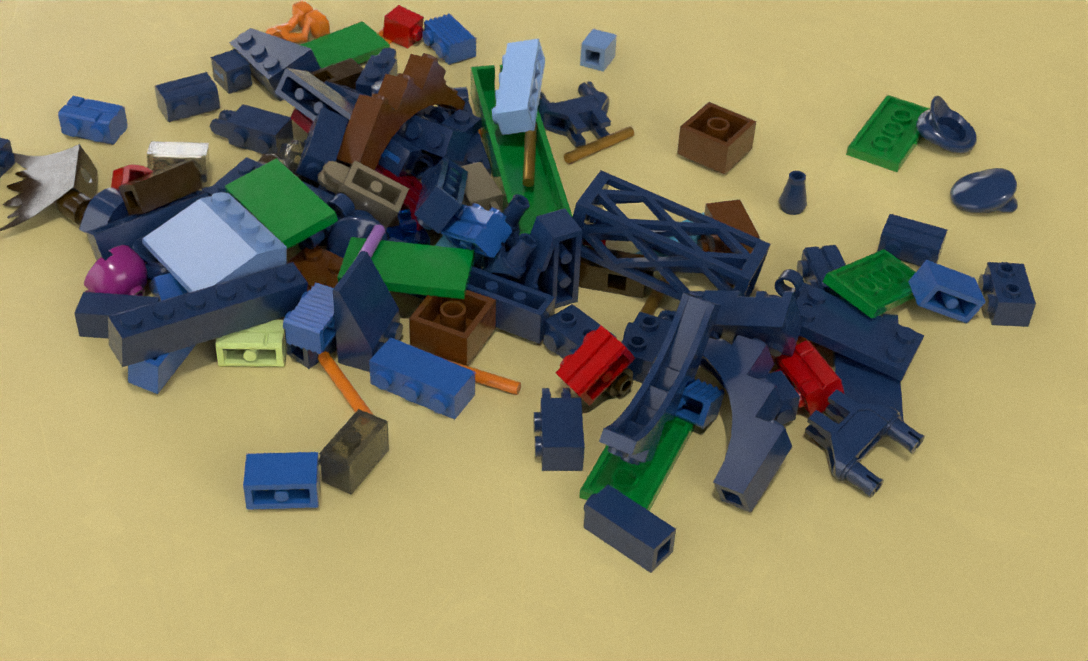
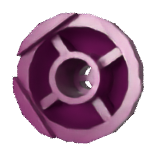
M120 245L109 250L113 255L106 261L100 257L88 271L84 280V286L88 289L85 292L144 296L148 271L144 261L133 249L127 245Z

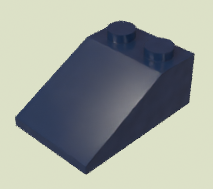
M361 251L333 289L338 363L370 372L369 360L390 337L396 340L401 338L403 324L400 323L399 308L368 252Z

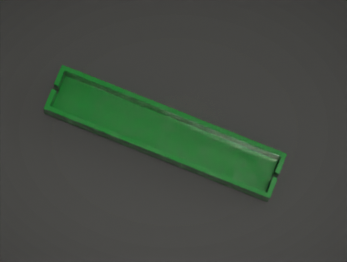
M500 64V72H502L503 64ZM495 65L471 67L470 94L476 116L482 118V128L480 131L494 182L503 194V212L515 194L522 195L528 199L530 207L519 221V236L521 233L530 235L536 217L565 208L572 216L539 110H537L535 123L537 129L534 185L526 187L523 185L525 132L501 134L499 125L494 124L492 118V108L496 107Z

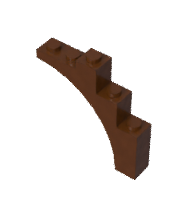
M423 53L422 56L410 54L403 73H398L397 76L385 74L378 94L373 93L371 97L359 94L344 132L336 161L350 168L355 160L375 170L382 153L392 137L415 113L432 105L455 111L463 110L466 102L457 95V90L446 84L447 81L443 79L446 70L438 63V58L427 53Z

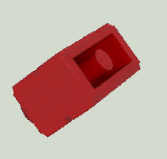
M601 325L597 330L589 332L584 337L583 344L574 354L567 355L561 361L560 368L555 373L590 406L633 362L635 357L616 337Z
M805 340L796 345L793 356L782 354L775 358L778 367L776 371L781 370L800 396L798 408L800 409L804 406L810 415L815 410L819 412L825 411L826 407L830 404L828 397L836 389L845 394L841 379L810 341Z

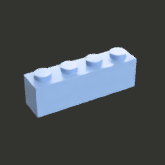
M539 38L507 43L506 54L502 56L503 70L499 72L500 86L495 92L496 107L492 108L493 122L499 125L502 135L529 130L534 131L546 60Z

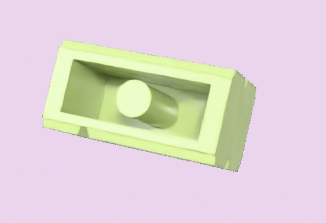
M273 320L216 338L218 366L284 367L287 352L285 329L283 328L284 320Z

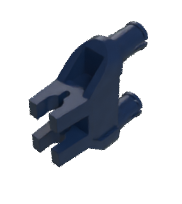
M587 81V84L583 82L579 85L578 93L582 97L557 103L549 102L544 93L540 92L538 110L544 128L550 132L566 136L575 147L586 145V139L581 134L583 132L591 131L597 139L609 135L605 127L611 126V121L607 116L610 99L606 93L599 92L590 81Z
M519 194L513 196L504 212H502L506 216L505 222L511 227L512 233L505 243H501L502 247L494 258L477 254L472 267L482 269L513 282L520 280L526 271L525 262L537 246L535 238L531 235L521 233L519 236V221L530 207L527 198Z
M836 389L828 397L830 404L826 407L825 412L840 424L815 410L807 420L809 425L806 427L805 433L826 449L830 470L839 481L848 480L871 498L881 488L884 480L868 470L860 461L883 437H890L912 454L922 444L925 436L902 421L900 412L893 407L883 404H859Z

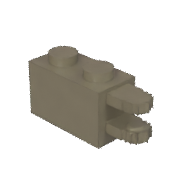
M329 160L328 163L324 164L323 171L317 175L319 185L324 186L327 190L335 193V195L337 193L345 194L352 200L355 210H363L370 213L385 227H388L399 213L409 188L355 160L350 168Z
M482 162L461 166L468 171L462 204L472 206L473 203H477L487 211L493 207L503 212V194Z

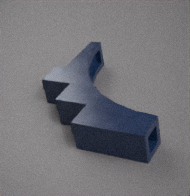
M683 293L666 338L644 382L624 412L612 424L603 428L599 442L609 446L608 452L620 456L622 460L634 465H640L641 462L645 463L653 459L666 421L674 419L687 381L695 379L721 305L692 294Z
M738 335L731 345L723 339L715 340L709 338L699 366L714 376L729 394L732 409L731 439L725 460L713 484L723 502L752 512L792 448L786 428L779 422L774 421V418L783 406L776 385L770 380L765 379L774 362L767 344L760 339H749Z

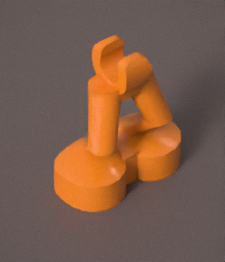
M301 0L292 5V17L287 23L271 27L266 30V33L293 43L307 42L309 32L316 39L329 34L330 26L324 14L316 9L313 10L311 5ZM296 25L303 28L301 33H290Z

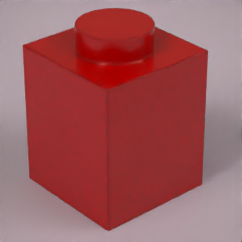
M396 6L384 16L383 37L407 49L422 39L424 16L403 6Z

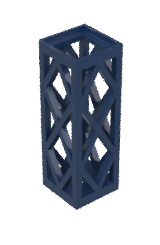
M600 170L576 202L572 217L582 229V244L586 240L596 250L594 251L581 244V257L679 301L683 293L703 298L705 291H690L673 272L703 273L718 290L740 291L742 293L741 296L750 297L771 245L759 238ZM612 186L618 190H608V187ZM643 202L659 220L629 219L616 204ZM665 210L692 222L674 221ZM718 235L733 253L704 252L690 236ZM667 237H675L679 242H676ZM601 240L632 242L645 257L617 259ZM740 243L754 248L752 253L750 254ZM653 250L669 257H659ZM639 270L658 271L668 283Z

